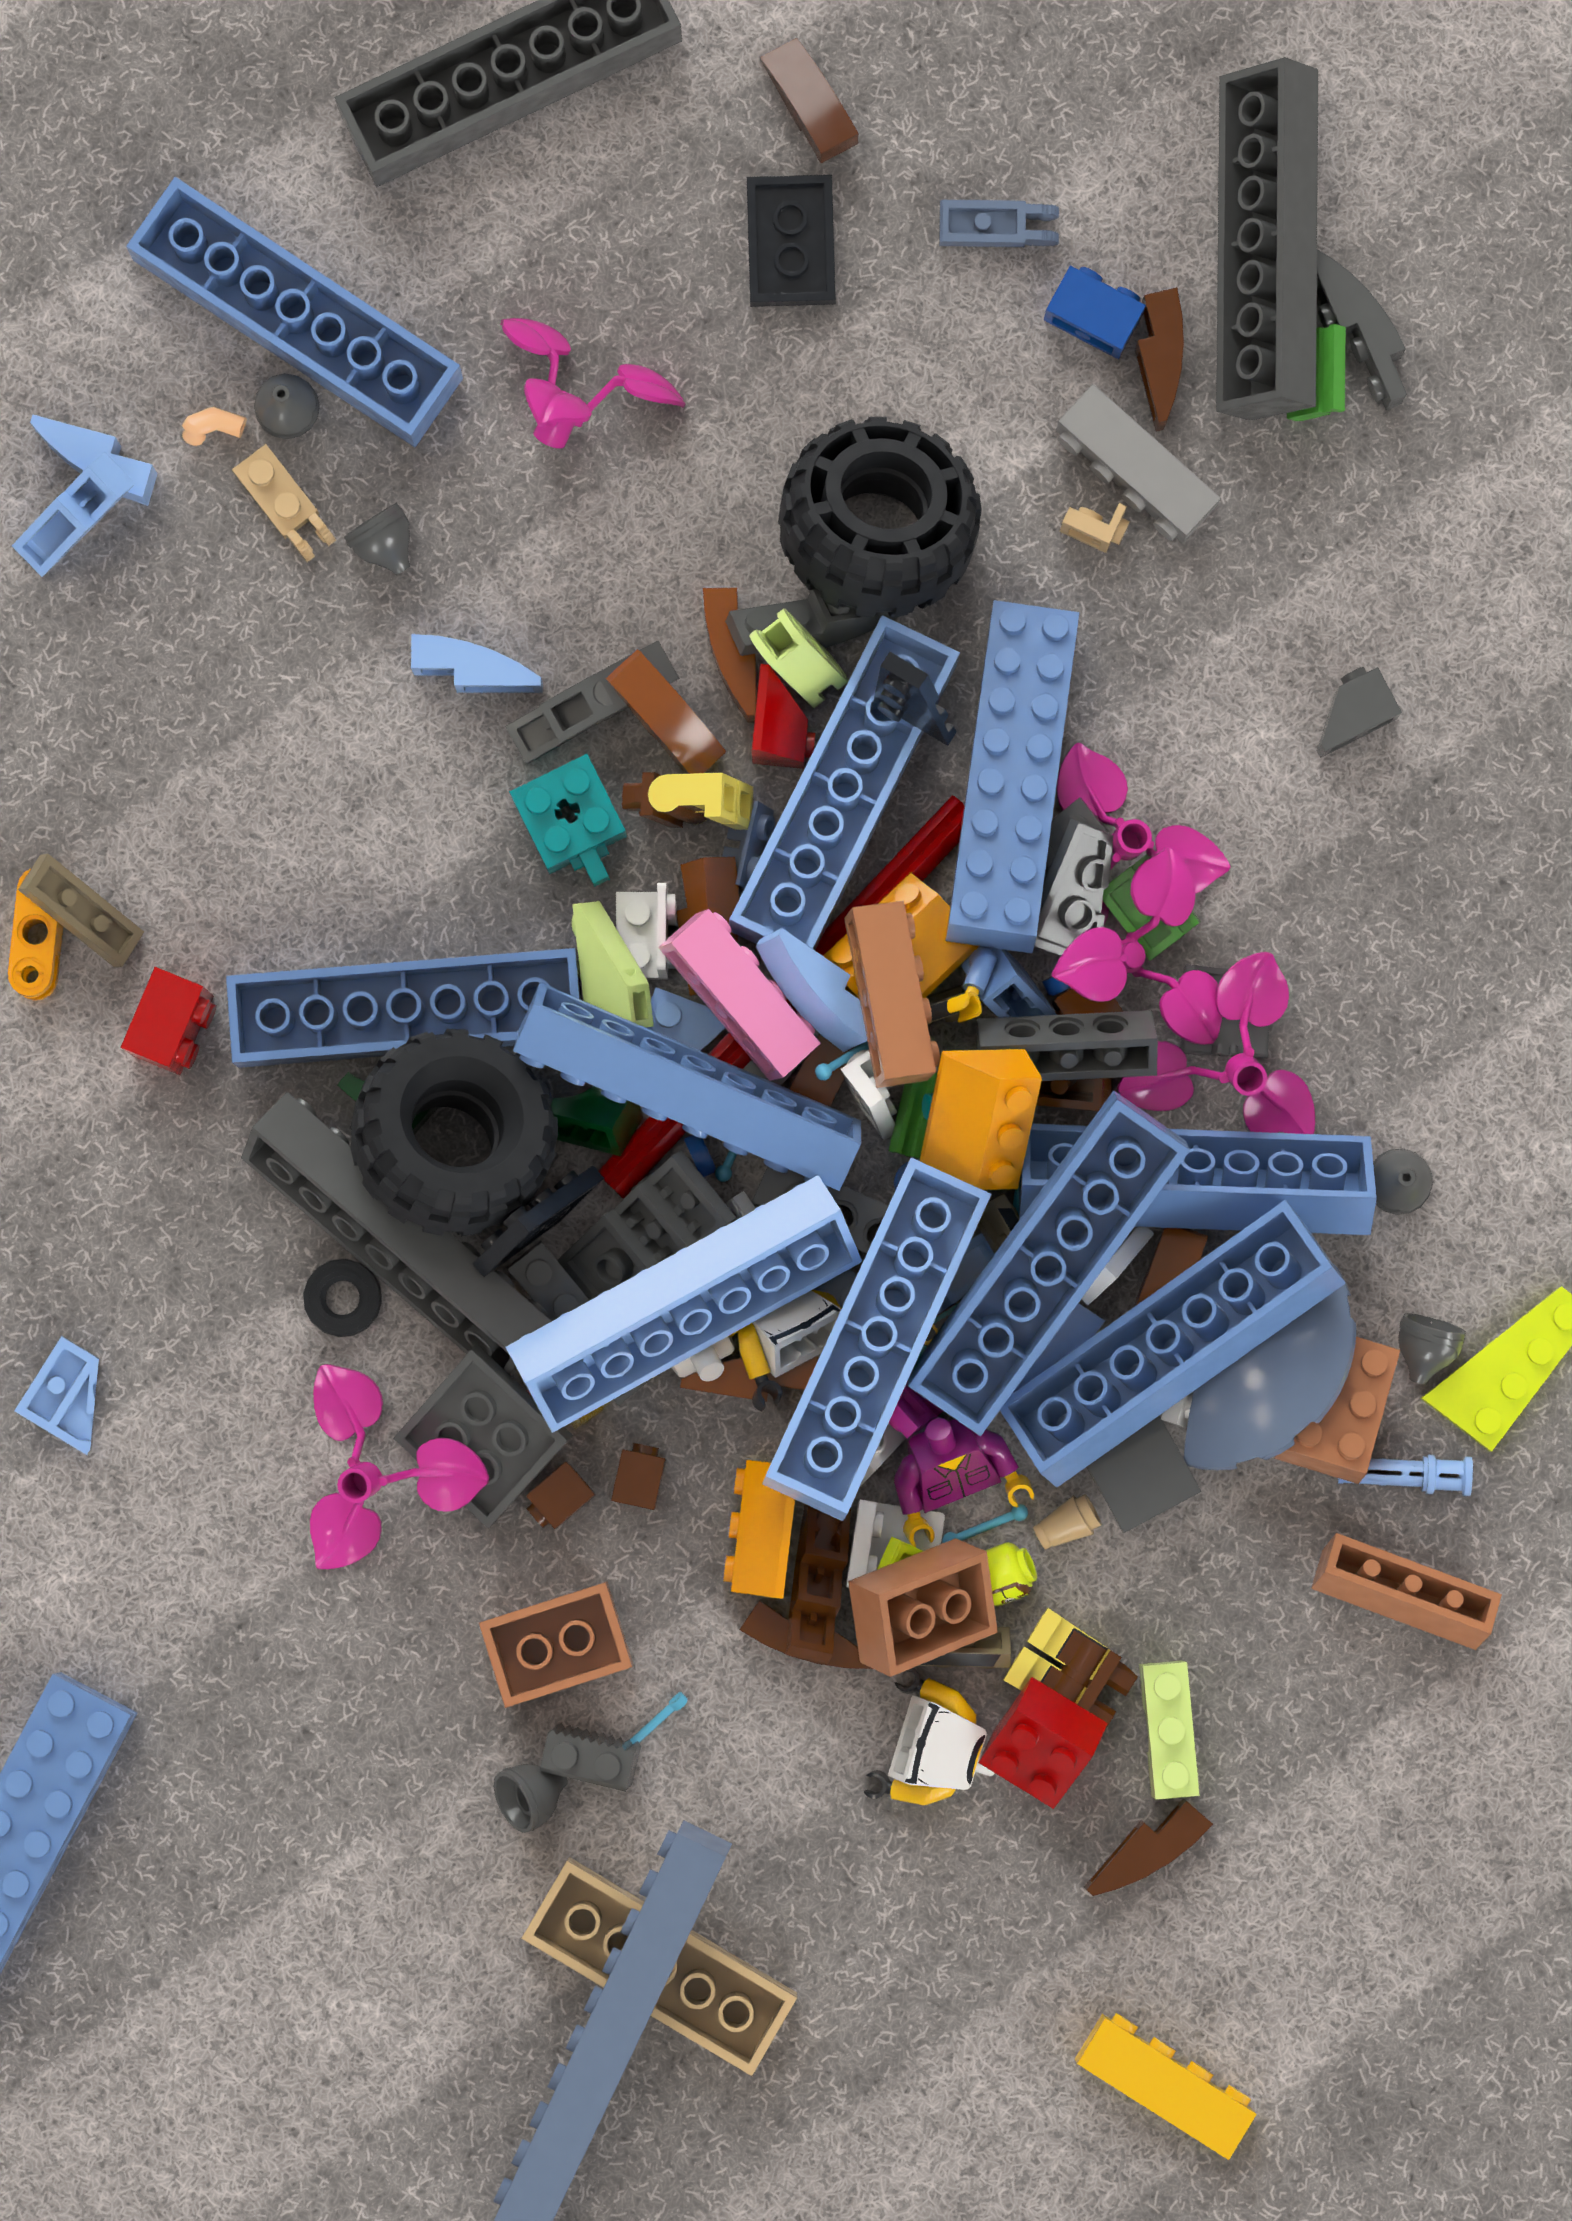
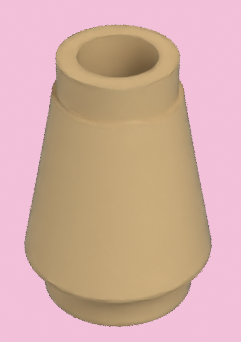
M1084 1494L1079 1498L1073 1495L1040 1521L1039 1524L1033 1526V1529L1041 1545L1046 1550L1052 1546L1093 1535L1094 1529L1101 1526L1102 1523L1092 1502Z

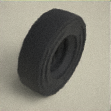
M349 1259L330 1260L317 1267L307 1279L303 1292L304 1309L310 1321L322 1332L337 1337L355 1336L369 1328L378 1317L382 1304L381 1286L374 1273L362 1263ZM338 1281L351 1282L359 1292L358 1306L349 1314H335L326 1304L328 1289Z

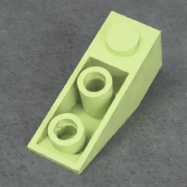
M601 902L572 904V930L577 941L578 976L581 979L583 1001L645 1028L653 1027L649 983Z

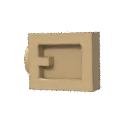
M1121 503L1118 504L1109 525L1102 522V516L1093 510L1084 507L1076 510L1069 507L1059 532L1106 553L1111 542L1119 545L1130 523V521L1123 519L1127 506Z

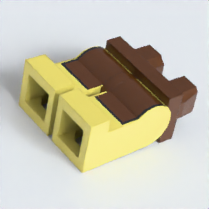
M642 772V783L623 784L622 808L626 811H639L641 817L648 818L670 828H683V822L693 825L701 824L709 818L735 830H748L753 809V786L724 773L660 775L656 772Z
M1047 1608L1027 1639V1642L1062 1663L1061 1668L1059 1669L1023 1646L1003 1680L1022 1691L1031 1677L1107 1722V1728L1116 1711L1097 1700V1697L1105 1684L1126 1696L1138 1676L1120 1662L1121 1656Z

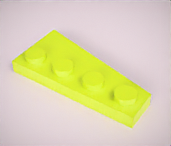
M1562 1286L1557 1288L1420 1399L1489 1452H1492L1572 1346V1294Z

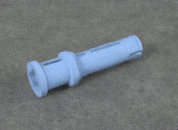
M1435 1455L1423 1456L1422 1461L1371 1458L1368 1470L1400 1471L1401 1473H1367L1359 1483L1381 1486L1421 1487V1491L1426 1492V1494H1433L1435 1490L1461 1491L1463 1496H1471L1473 1460L1472 1457L1466 1456L1463 1461L1439 1460L1435 1458ZM1410 1472H1421V1476H1420V1475H1409V1473H1410ZM1441 1473L1458 1474V1477H1441L1439 1475ZM1338 1478V1484L1353 1483Z

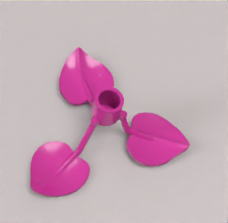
M524 318L501 320L500 325H502L503 332L515 345L534 354L547 355L550 360L548 381L531 378L524 385L526 400L537 422L533 434L545 445L559 449L564 448L573 427H582L583 422L589 421L592 415L591 412L617 386H624L627 392L644 400L677 405L682 408L686 405L679 392L664 377L649 368L634 364L620 365L617 370L619 375L614 376L586 404L579 397L569 394L555 385L559 355H569L571 351L570 344L561 333L535 320Z
M1076 743L1069 750L1058 772L1056 786L1058 803L1063 811L1080 797L1102 823L1116 828L1112 834L1114 836L1113 856L1110 870L1120 860H1133L1144 851L1150 857H1153L1164 848H1170L1188 866L1194 880L1195 894L1204 890L1212 882L1229 871L1231 866L1221 850L1206 836L1190 827L1173 825L1163 828L1155 838V851L1153 849L1154 842L1151 841L1152 834L1150 828L1143 821L1137 819L1124 821L1121 817L1116 819L1107 816L1106 813L1118 810L1126 799L1128 787L1125 775L1109 758L1090 750L1082 743ZM1102 902L1101 913L1105 915V925L1109 908Z
M1164 848L1138 867L1131 882V897L1136 909L1145 916H1152L1151 920L1138 930L1127 933L1126 939H1120L1115 931L1105 927H1097L1085 931L1066 948L1051 975L1053 978L1074 989L1081 996L1096 1002L1109 1001L1118 996L1126 984L1128 973H1132L1136 978L1143 977L1165 983L1172 988L1162 995L1159 1002L1161 1016L1166 1025L1176 1035L1186 1041L1200 1045L1212 1044L1218 1038L1223 1017L1218 1012L1216 1004L1217 981L1206 972L1191 970L1185 972L1177 982L1173 977L1145 970L1142 967L1146 954L1138 939L1156 928L1160 920L1171 927L1182 925L1192 913L1195 904V885L1188 866L1173 849Z
M1259 952L1244 957L1229 968L1218 984L1216 991L1218 1012L1226 1019L1240 1020L1239 1030L1244 1048L1243 1053L1230 1058L1226 1064L1225 1072L1221 1073L1196 1066L1186 1067L1187 1058L1180 1047L1167 1041H1158L1157 1076L1122 1077L1117 1087L1118 1093L1139 1108L1152 1111H1169L1179 1108L1190 1100L1194 1087L1188 1075H1199L1219 1080L1221 1083L1229 1082L1240 1094L1247 1096L1243 1104V1118L1251 1132L1314 1134L1315 1108L1311 1093L1305 1082L1297 1074L1282 1069L1272 1072L1267 1077L1264 1067L1253 1057L1254 1049L1251 1046L1248 1033V1022L1258 1027L1268 1026L1282 1017L1288 1005L1289 988L1274 955L1270 952Z
M324 1364L319 1367L313 1390L314 1409L319 1425L329 1437L336 1441H344L353 1436L355 1432L357 1438L352 1456L347 1460L350 1468L345 1470L338 1479L337 1486L339 1492L321 1498L311 1513L310 1534L317 1569H335L353 1564L367 1556L376 1547L382 1532L380 1517L373 1510L362 1506L366 1499L380 1490L381 1486L411 1477H419L417 1492L422 1501L432 1509L449 1512L467 1505L488 1484L489 1474L480 1457L465 1444L450 1438H436L422 1444L418 1448L416 1455L419 1468L385 1476L381 1474L376 1465L370 1462H360L359 1458L366 1437L363 1427L375 1424L382 1413L383 1399L380 1389L369 1376L362 1372L331 1364Z

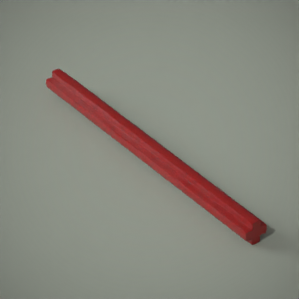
M952 795L829 925L815 950L822 956L825 955L847 934L844 918L853 907L878 904L910 873L923 881L959 843L964 804L958 798ZM787 999L786 1002L794 1010V1012L796 1014L799 1013ZM730 1033L708 1054L740 1069H743L752 1061ZM649 1116L635 1131L622 1155H613L600 1168L599 1173L604 1177L603 1181L624 1199L631 1191V1188L637 1185L686 1133L682 1128L683 1124L668 1117L665 1121H661Z

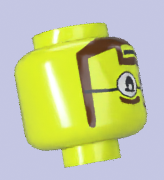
M1010 1542L985 1550L988 1556L994 1606H1002L1029 1595L1032 1590V1582L1037 1581V1572L1026 1548L1019 1549L1018 1546Z

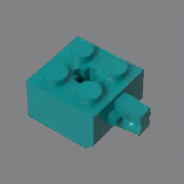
M588 754L509 791L549 875L571 864L574 871L584 867L594 887L610 880L601 858L610 854L607 846L626 838L627 835ZM569 806L572 811L580 810V813H575V822L569 824L565 818L557 819V816H562L561 809L563 807Z

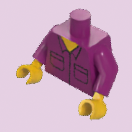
M943 1418L933 1419L927 1424L924 1432L912 1436L907 1441L908 1455L902 1459L894 1475V1484L902 1514L908 1516L903 1526V1532L914 1547H916L914 1534L919 1529H924L930 1543L935 1538L932 1527L926 1519L921 1517V1510L927 1513L1001 1483V1477L1006 1479L1005 1490L1009 1503L1012 1506L1019 1507L1013 1493L1020 1488L1026 1489L1031 1499H1034L1030 1480L1022 1474H1017L1016 1470L1019 1466L1002 1436L988 1429L979 1436L956 1419L949 1422Z

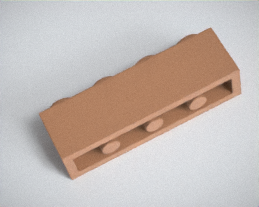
M904 900L853 907L844 920L876 1088L928 1081L936 1073V1067H939L940 1053L937 1042L935 1040L930 1041L927 1024H931L932 1012L928 998H922L919 982L923 981L924 972L921 958L919 955L914 956L911 939L915 938L913 916L911 913H906Z
M1338 1533L1333 1536L1322 1550L1311 1587L1313 1590L1474 1650L1491 1635L1502 1594Z

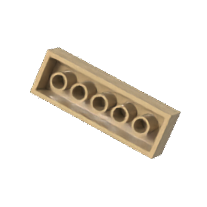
M569 1857L521 1939L604 1988L610 1976L602 1972L613 1947L622 1950L628 1936L620 1933L631 1909L633 1908L640 1912L644 1901ZM691 1930L651 2016L752 2076L797 1999V1992Z

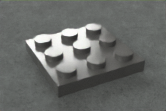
M476 1345L393 1439L416 1461L418 1448L429 1440L436 1438L454 1439L472 1449L484 1463L489 1474L488 1484L465 1507L481 1523L490 1528L573 1435L565 1427L552 1433L532 1396L479 1345Z

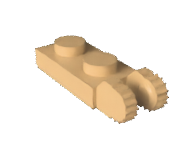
M267 444L232 469L233 473L284 539L288 538L306 562L315 557L313 549L296 531L307 522L311 523L317 536L328 546L336 541L333 534L318 516V510Z

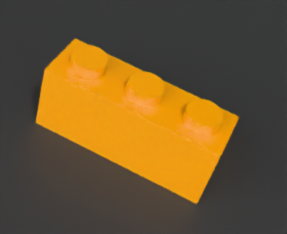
M910 873L878 904L904 900L906 913L912 914L915 923V938L911 939L914 956L919 955L923 964L924 977L923 981L919 983L922 998H926L979 946L945 941L950 906L937 892ZM846 934L823 956L850 974L845 990L859 999L850 946Z
M1025 1049L942 1051L920 1162L982 1190L1018 1189L1042 1081L1040 1073Z
M746 1460V1468H737L734 1494L742 1495L740 1512H731L728 1538L737 1539L735 1556L726 1555L723 1582L732 1583L731 1592L783 1599L795 1499L762 1484L771 1465L770 1462Z

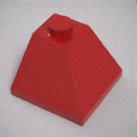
M761 664L752 743V764L804 769L805 758H810L814 751L816 733L807 732V717L769 664Z

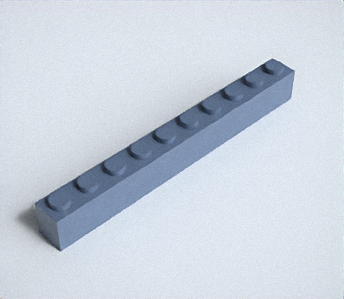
M683 1820L677 1834L668 1830L657 1855L665 1858L659 1872L650 1869L639 1891V1894L646 1897V1900L640 1912L633 1908L631 1909L620 1932L628 1936L622 1950L613 1947L602 1972L610 1976L603 1989L595 1985L584 2008V2011L590 2013L591 2016L585 2028L578 2024L576 2025L565 2048L573 2052L568 2065L565 2066L558 2063L547 2086L555 2091L550 2103L547 2104L540 2101L529 2126L537 2129L531 2143L522 2139L511 2164L519 2167L513 2181L506 2177L504 2178L493 2202L501 2205L494 2221L554 2220L732 1843Z

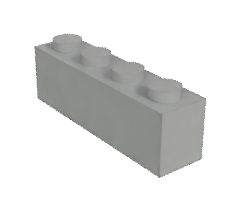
M1094 384L1085 391L1058 421L1056 431L1060 434L1057 438L1060 444L1071 454L1076 456L1080 452L1092 462L1089 468L1093 474L1106 484H1109L1112 480L1124 491L1121 495L1123 500L1135 511L1140 513L1144 509L1156 520L1153 523L1156 530L1169 541L1177 538L1183 544L1218 506L1221 499L1220 496Z

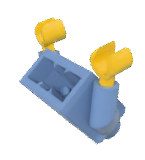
M979 946L962 965L967 975L963 984L965 993L952 997L947 1002L949 1013L959 1011V1023L980 1016L982 1012L980 999L998 1018L1057 1015L1027 971L1007 950Z

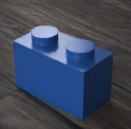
M1070 265L1046 308L1044 321L1119 360L1143 316L1146 305L1140 302L1141 298L1133 291L1124 287H1118L1116 290L1103 283V278L1095 271L1086 267H1080L1078 270Z

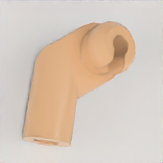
M209 407L187 416L182 424L184 429L182 438L187 444L193 446L201 445L206 439L205 434L215 430L241 438L247 418L216 407Z

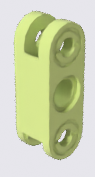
M783 608L777 613L778 619L763 631H753L749 634V637L767 663L815 708L825 701L822 691L830 685L839 690L849 680L832 655Z

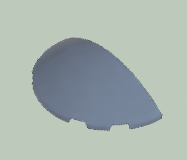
M1334 1265V1267L1336 1268V1270L1339 1272V1274H1340L1341 1277L1343 1278V1276H1342L1341 1272L1339 1271V1269ZM1344 1284L1194 1391L1189 1411L1184 1449V1460L1188 1467L1202 1470L1237 1469V1463L1257 1457L1268 1460L1295 1444L1294 1437L1311 1422L1319 1423L1324 1418L1345 1384L1356 1345V1323L1350 1315L1347 1297L1351 1296L1347 1284Z

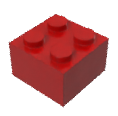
M154 967L120 1048L133 1057L181 1075L183 1068L191 1069L196 1060L200 1045L194 1042L200 1028L207 1029L213 1020L217 1005L211 1003L214 996L204 986Z
M1031 1677L993 1730L978 1763L1054 1809L1093 1757L1108 1723Z

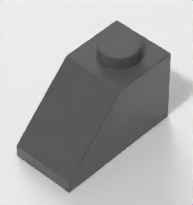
M1360 667L1341 678L1343 685L1339 686L1334 694L1316 750L1320 758L1397 720L1401 715L1402 711L1378 667L1369 672H1366L1364 667Z

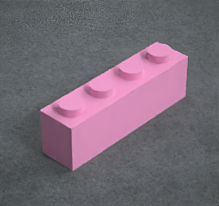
M710 909L696 913L658 948L769 1081L784 1078L821 1044L814 1036L815 1029L800 1013L796 1014L786 1002V996L774 980H768L759 970L760 963L753 952L745 946L740 947L730 935L732 932L730 925L720 914L712 913Z

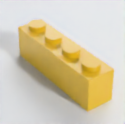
M1115 2013L1112 2019L1102 2014L1075 2057L1076 2063L1229 2160L1257 2115L1248 2106L1251 2098L1230 2084L1225 2091L1210 2082L1214 2075L1192 2060L1187 2067L1172 2058L1176 2050L1158 2038L1153 2037L1150 2043L1135 2035L1138 2026L1120 2014Z

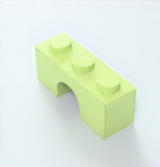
M1171 1661L1139 1664L1142 1702L1148 1729L1149 1752H1147L1151 1797L1157 1800L1200 1796L1187 1662Z

